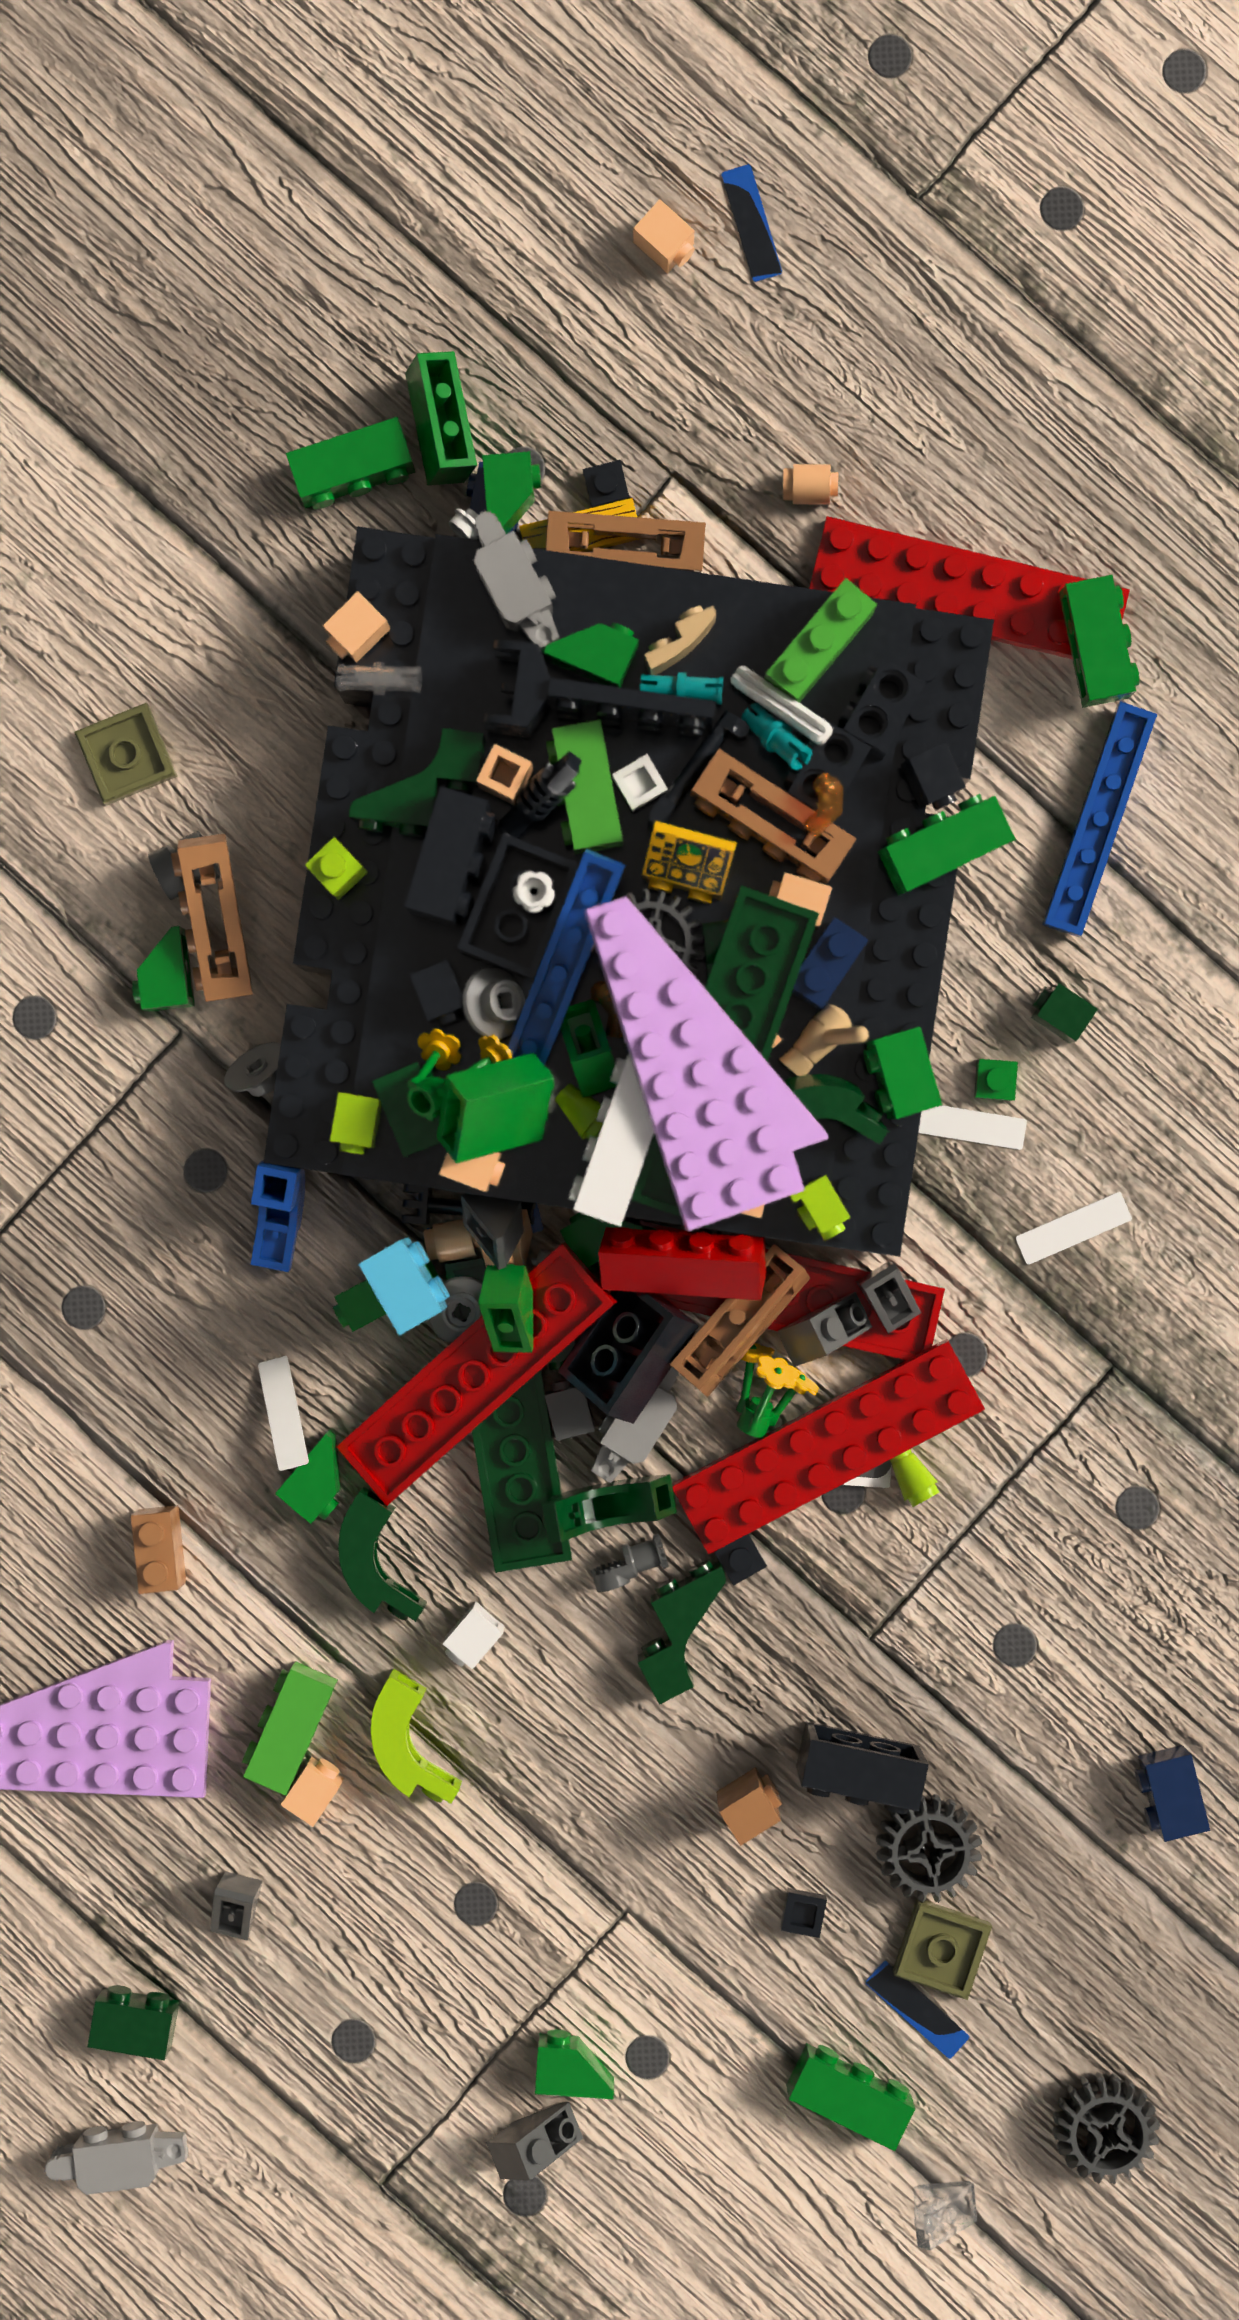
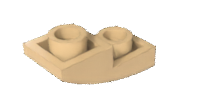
M696 606L683 612L679 616L681 620L675 623V633L678 640L672 641L671 637H668L649 646L650 652L644 654V663L649 675H657L676 664L703 640L715 623L716 611L713 606L703 610L702 606Z

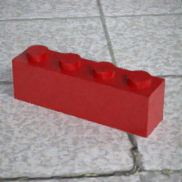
M606 1227L598 1252L602 1290L761 1301L766 1278L765 1237L720 1235L705 1232L688 1233L667 1230H640L625 1227Z

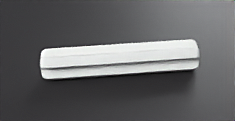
M740 666L732 675L731 683L735 688L816 744L823 745L831 736L833 729L828 722L748 667Z

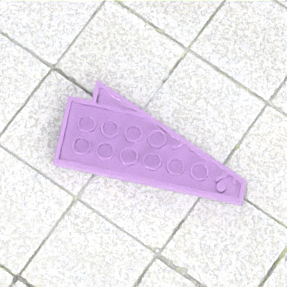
M627 897L584 910L685 1229L690 1231L804 1191L793 1151L829 1139L827 1132Z
M167 1640L1 1703L0 1789L204 1798L207 1787L211 1678L172 1676L174 1640Z

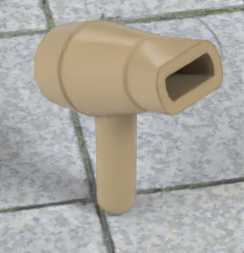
M827 1004L810 1020L795 1042L794 1047L779 1060L797 1076L806 1075L814 1064L819 1062L837 1045L863 1043L868 1039L869 1033L863 1026L851 1027V1020L842 1009Z

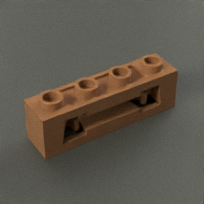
M548 511L546 550L701 573L703 570L706 522ZM568 528L594 529L593 535L633 537L656 540L658 535L682 536L683 540L663 537L661 541L660 555H679V559L657 558V553L601 548H593L592 553L570 551L569 547L588 549L589 532L568 531Z
M718 749L691 791V797L696 799L694 806L712 818L719 814L731 822L728 828L745 840H749L751 836L765 844L762 850L767 855L781 863L785 858L799 867L796 872L807 880L817 883L820 880L827 885L856 841L855 837L720 749ZM728 775L736 781H738L739 783H741L742 785H737L736 783L728 779ZM745 787H747L751 791L750 797L804 831L808 827L829 842L826 843L818 838L814 832L809 831L800 847L815 854L816 857L813 858L795 846L797 842L795 839L743 805H740L739 808L735 807L720 797L719 794L725 795L732 803L737 804L744 793Z
M226 834L178 840V852L171 853L175 877L182 876L185 891L178 892L182 915L190 914L192 929L185 930L189 953L197 952L199 967L192 968L196 991L204 990L206 1002L253 995ZM219 862L222 881H218V894L228 949L215 951L217 968H211L209 955H212V944L201 885L216 884L213 864ZM198 868L201 884H196L193 870ZM229 952H235L237 967L232 968Z
M775 1244L765 1254L766 1278L761 1301L727 1298L670 1364L706 1397H709L810 1279L806 1270Z

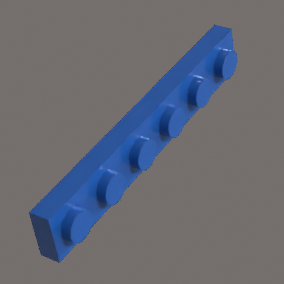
M1121 701L1117 704L1042 924L1043 926L1076 937L1082 936L1157 717L1156 713Z
M588 849L584 852L508 1045L512 1058L534 1053L544 1066L546 1065L594 945L584 910L612 900L625 868L624 864Z

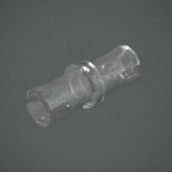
M375 662L373 666L339 664L337 668V673H341V676H337L339 691L365 690L373 691L375 695H384L385 691L420 693L422 687L421 684H418V681H422L420 666L397 667L386 666L384 662Z

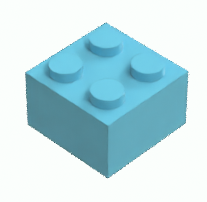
M409 1237L399 1240L359 1263L361 1270L399 1336L448 1307L445 1300L450 1297L439 1276L432 1278L425 1264L429 1263L430 1259L419 1241L412 1243Z

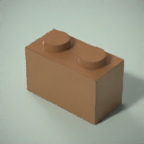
M179 1506L139 1509L131 1515L139 1594L179 1590L186 1583Z
M756 1767L716 1792L719 1813L740 1846L781 1821L778 1809L782 1805L778 1796L780 1793L768 1774L762 1777Z

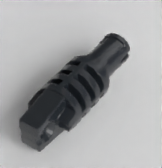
M568 751L553 766L546 763L524 788L519 791L516 804L500 819L498 824L500 833L518 838L533 821L545 819L575 788L576 782L573 779L579 773V766L582 760L571 751Z

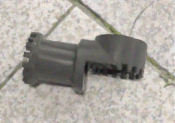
M653 1535L652 1540L634 1546H629L628 1544L621 1545L625 1560L614 1561L613 1564L610 1562L607 1568L603 1564L601 1565V1570L600 1566H598L596 1569L591 1570L597 1592H606L628 1584L630 1579L638 1577L639 1572L661 1566L663 1569L668 1568L669 1565L660 1535Z

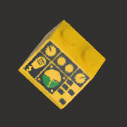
M655 821L642 879L649 881L648 888L656 891L663 890L665 893L671 894L673 888L689 892L687 898L690 900L711 904L712 898L721 900L736 843Z

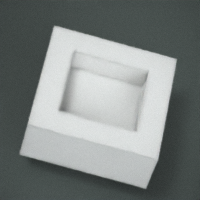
M648 754L612 774L613 780L632 812L668 791Z

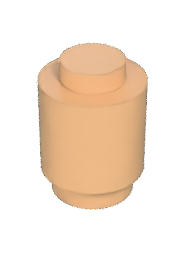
M793 464V468H784L783 500L793 501V505H830V497H838V472H831V464Z
M463 1219L433 1224L432 1229L424 1230L425 1246L430 1260L438 1259L441 1263L476 1256V1248L480 1247L464 1227Z

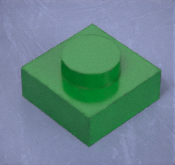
M977 1059L974 1098L1015 1101L1018 1062Z

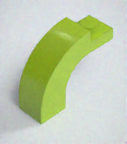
M393 1668L376 1700L371 1718V1741L376 1760L387 1779L407 1797L411 1796L418 1784L423 1787L422 1792L430 1799L439 1803L445 1800L452 1804L459 1792L462 1781L422 1757L414 1747L410 1736V1719L422 1700L426 1687Z

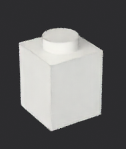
M475 1601L445 1636L443 1645L447 1647L445 1653L457 1665L463 1667L466 1664L473 1669L502 1636L505 1626Z

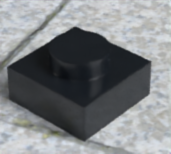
M621 460L583 469L591 508L630 498Z
M749 1534L714 1552L733 1586L767 1567L766 1562Z
M788 1888L780 1925L781 1931L820 1938L827 1903L826 1895Z

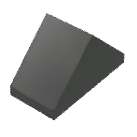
M469 1193L462 1194L461 1205L464 1227L499 1270L505 1268L524 1232L521 1201Z
M888 1261L856 1281L888 1334L921 1314L912 1293L895 1263Z
M225 1871L214 1893L210 1931L248 1941L263 1880Z

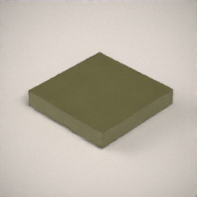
M147 703L75 731L100 797L106 806L178 777L152 711Z
M917 1898L894 1964L893 1975L968 2000L992 1929L991 1922L926 1900L922 1903Z

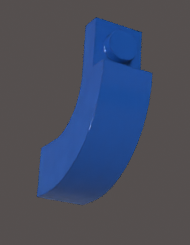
M263 1160L257 1165L251 1204L259 1206L250 1265L289 1272L292 1268L297 1233L302 1221L305 1198V1171L302 1168L263 1163Z

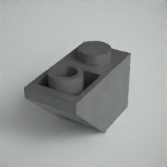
M856 1292L800 1317L778 1330L777 1333L793 1366L796 1367L827 1356L872 1328V1325Z
M562 2102L512 2122L487 2141L486 2144L500 2179L530 2181L583 2139L570 2103Z

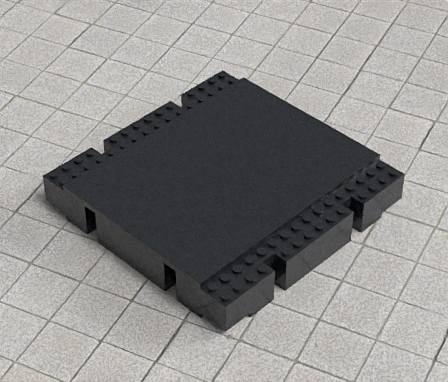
M357 526L346 602L358 591L387 620L390 630L357 663L348 654L343 659L338 656L334 687L345 704L371 707L368 731L328 725L308 861L335 837L368 873L338 900L308 868L306 870L293 964L306 972L332 975L327 1010L287 1004L263 1163L574 1209L576 1201L569 1199L576 1176L585 1178L590 1162L582 1159L589 1139L581 1138L560 1106L555 1102L557 1095L567 1085L572 1083L576 1088L580 1089L561 1028L545 1065L553 1075L554 1089L551 1091L548 1119L545 1122L542 1140L500 1151L502 1155L499 1162L506 1165L498 1186L490 1184L487 1192L439 1175L447 1155V1151L441 1143L409 1157H403L383 1107L375 1148L365 1147L364 1154L362 1155L339 1151L340 1142L330 1141L338 1092L379 1099L372 1083L373 1080L416 1062L421 1063L422 1066L426 1062L421 1056L423 1050L417 1042L421 1034H430L433 1029H440L445 1035H453L460 1042L458 1050L461 1054L460 1062L452 1064L448 1070L444 1071L434 1066L432 1068L434 1077H440L446 1081V1075L465 1071L482 1060V1050L479 1047L478 1040L483 1036L472 1028L464 1010L461 1011L463 1018L451 1024L440 1027L438 1021L430 1023L424 1013L410 975L448 960L464 993L466 983L476 971L485 967H495L460 953L457 949L467 924L466 921L461 920L459 928L456 929L413 916L404 907L427 831H424L423 837H413L399 834L398 827L383 826V832L361 830L358 828L359 823L353 822L349 817L352 802L424 771L438 752L443 728L484 733L486 743L483 766L494 744L532 762L534 771L529 779L530 781L546 763L550 764L546 741L554 740L552 728L595 721L598 718L581 714L580 720L564 719L557 716V711L549 709L530 738L503 735L484 730L485 724L482 723L484 714L512 715L514 695L502 693L501 685L503 682L516 684L519 663L496 658L495 650H493L494 641L510 640L531 643V641L522 629L517 632L506 628L481 581L474 563L477 550L482 548L480 541L435 534V538ZM532 548L537 562L531 565L538 578L544 575L547 577L556 595V598L550 601L553 607L551 615L559 639L599 623L609 627L611 623H617L634 632L633 637L638 639V650L621 688L640 690V684H642L641 674L649 675L644 663V654L650 652V645L661 639L671 637L672 641L678 640L675 633V623L681 620L679 616L683 612L696 606H702L703 610L713 606L716 611V619L708 634L688 655L657 674L678 676V672H687V677H723L722 704H715L712 728L724 711H728L741 719L742 714L748 708L757 716V713L750 706L757 702L734 687L731 683L732 675L738 667L746 666L765 679L768 670L834 593ZM871 598L877 603L873 616L802 699L800 704L826 722H830L843 730L845 726L839 723V720L850 700L858 704L865 690L858 686L870 665L878 669L883 658L927 683L883 760L869 753L867 754L829 819L830 822L855 837L856 841L827 883V886L832 887L821 925L818 930L813 931L803 962L834 917L867 938L868 942L824 1007L827 1004L837 1006L848 1015L852 1023L851 1027H865L869 1033L866 1041L920 1026L930 1058L958 868L898 895L878 851L889 846L885 838L908 828L911 835L925 829L922 821L935 815L925 813L926 807L919 808L900 764L909 758L946 742L964 784L966 785L971 779L994 620L918 609L916 604ZM544 660L550 678L600 685ZM884 681L879 684V691L885 698L895 699L900 696L899 687L894 682ZM764 708L777 721L781 720L779 717H777L776 715L768 711L766 708ZM865 716L859 719V727L865 734L873 735L880 731V725L875 718ZM622 720L620 726L601 723L623 846L594 852L625 865L611 901L626 897V894L632 893L636 903L643 902L642 890L648 889L650 893L649 901L657 902L658 891L648 888L649 881L642 879V873L653 833L647 827L648 817L661 796L632 812L613 780L612 774L648 754L663 782L669 789L709 732H703L702 737H690L679 734L678 728L662 726V731H648L638 728V722ZM790 726L792 734L804 745H807L809 738ZM749 729L746 740L741 743L735 742L728 736L724 739L718 749L787 793L789 791V788L783 784L792 768L776 752L767 751L762 746L761 739ZM830 744L824 748V755L830 762L840 763L845 760L846 754L841 746ZM714 755L678 803L674 813L666 823L736 843L721 900L712 898L711 904L696 902L687 898L689 892L673 888L671 894L665 893L663 903L670 905L674 896L677 895L681 898L676 908L679 913L687 906L693 908L692 914L686 918L687 923L698 919L701 920V923L729 920L741 886L769 895L773 880L781 882L784 873L801 877L796 872L799 867L785 858L782 863L773 859L762 850L765 844L752 836L749 840L741 838L728 828L731 822L719 814L712 818L694 806L696 799L691 797V791ZM796 757V760H797L799 763H801V764H802V767H803V765H804L803 761H801L798 757ZM728 775V779H730L737 785H742L741 783H739L738 781H736ZM809 779L803 783V790L810 798H820L825 794L824 785L819 780ZM440 784L441 787L446 788V784ZM470 787V793L464 794L488 800L493 814H495V819L498 820L491 844L484 842L481 853L486 862L480 882L472 881L469 891L471 897L474 898V907L502 838V834L498 829L499 821L513 805L479 788ZM745 787L744 793L737 804L732 803L725 795L719 794L720 797L735 807L739 808L740 805H743L795 839L797 841L795 846L813 858L816 857L809 850H804L800 847L809 831H814L808 827L804 831L750 797L751 791L747 787ZM557 805L545 819L533 821L517 838L579 864L584 855H575L573 845L565 846L561 822L569 820L566 805ZM814 832L818 838L825 841L826 843L829 842L828 840ZM651 912L641 913L649 923ZM663 915L661 923L662 935L666 939L674 941L675 944L685 946L683 934L678 925L672 919ZM702 927L692 931V936L702 935ZM703 944L693 945V949L704 952ZM594 948L593 952L589 955L569 1006L594 998L616 1065L618 1058L627 1059L629 1051L624 1042L625 1038L604 972L599 966L598 954ZM705 956L703 960L691 958L690 963L699 968L697 975L693 976L705 989L707 983ZM510 973L520 984L526 1002L533 982ZM792 993L777 1033L782 1041L772 1048L767 1062L782 1080L797 1075L779 1059L794 1047L795 1042L810 1020L819 1012ZM498 995L499 1008L502 1009L501 997ZM510 1035L507 1038L500 1039V1043H503L508 1047L512 1035ZM866 1042L837 1045L819 1062L814 1064L808 1073L831 1075L857 1085L865 1097L863 1101L879 1111L875 1099V1090L879 1089L875 1073L869 1074L863 1057V1052L868 1050ZM616 1087L590 1095V1097L602 1104L604 1097L613 1098ZM922 1112L899 1119H888L886 1113H883L881 1121L889 1132L880 1145L841 1121L829 1118L816 1119L827 1132L829 1139L793 1151L803 1186L822 1175H826L850 1216V1219L843 1222L846 1229L834 1237L824 1241L816 1227L809 1231L797 1209L803 1206L801 1201L791 1202L789 1196L765 1204L761 1218L739 1213L710 1223L709 1227L701 1226L699 1228L900 1257ZM631 1198L624 1217L684 1225L681 1217L633 1201Z

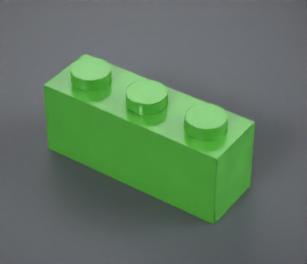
M845 578L768 670L765 680L800 703L873 616L877 603Z
M601 720L552 728L554 740L546 741L550 764L554 765L568 751H571L582 760L579 766V773L573 779L576 782L575 788L558 804V806L566 805L569 819L561 822L565 846L573 845L575 855L584 854L587 849L594 852L622 847L623 839Z
M295 1661L290 1671L282 1669L273 1691L279 1693L274 1707L266 1706L257 1726L264 1729L258 1743L253 1740L250 1742L243 1757L242 1763L248 1765L243 1776L244 1778L287 1796L338 1679Z

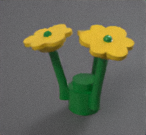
M433 1029L430 1034L423 1033L419 1036L417 1042L423 1050L421 1056L426 1062L418 1074L407 1082L410 1088L407 1096L411 1109L419 1116L426 1117L429 1121H432L441 1113L445 1080L440 1077H427V1075L434 1066L444 1071L448 1070L452 1064H457L461 1060V1054L458 1052L460 1048L459 1040L453 1035H445L440 1029ZM495 1035L483 1036L478 1040L479 1047L482 1050V1060L466 1070L511 1059L512 1053L505 1044L500 1043Z
M754 1343L741 1358V1360L746 1361L741 1397L736 1407V1411L740 1413L737 1427L749 1436L762 1438L766 1435L769 1426H776L780 1414L797 1392L804 1395L808 1391L816 1395L819 1387L797 1368L788 1365L785 1359L780 1357L773 1359L772 1355H774L775 1351L773 1348ZM758 1363L759 1367L756 1373L764 1379L767 1386L762 1397H752L750 1401L749 1396L754 1365ZM782 1387L788 1388L773 1409V1405L769 1401L774 1390L781 1389Z

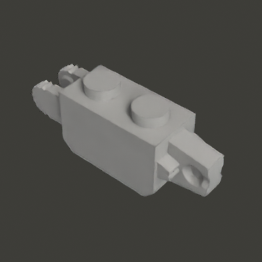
M490 511L480 512V515H477V518L474 519L477 538H480L479 541L482 545V548L477 550L474 559L476 571L506 628L517 632L522 629L531 643L539 644L542 651L547 644L559 640V635L551 615L553 607L550 600L556 598L552 586L545 575L538 578L531 565L537 562V559L528 541L525 539L519 542L514 531L506 535L494 513L491 514Z
M671 1367L634 1424L608 1415L605 1416L598 1428V1431L603 1433L600 1438L602 1446L591 1469L592 1472L611 1483L629 1462L635 1464L645 1461L677 1410L675 1395L670 1389L676 1381V1376H679L678 1371Z
M143 2121L125 2124L122 2128L107 2130L104 2126L92 2127L81 2133L76 2143L66 2144V2146L61 2145V2147L58 2146L54 2149L50 2156L51 2159H48L45 2165L46 2169L44 2172L52 2181L76 2179L77 2188L86 2195L149 2187L159 2169L186 2161L188 2157L185 2132H159L158 2124L145 2125Z

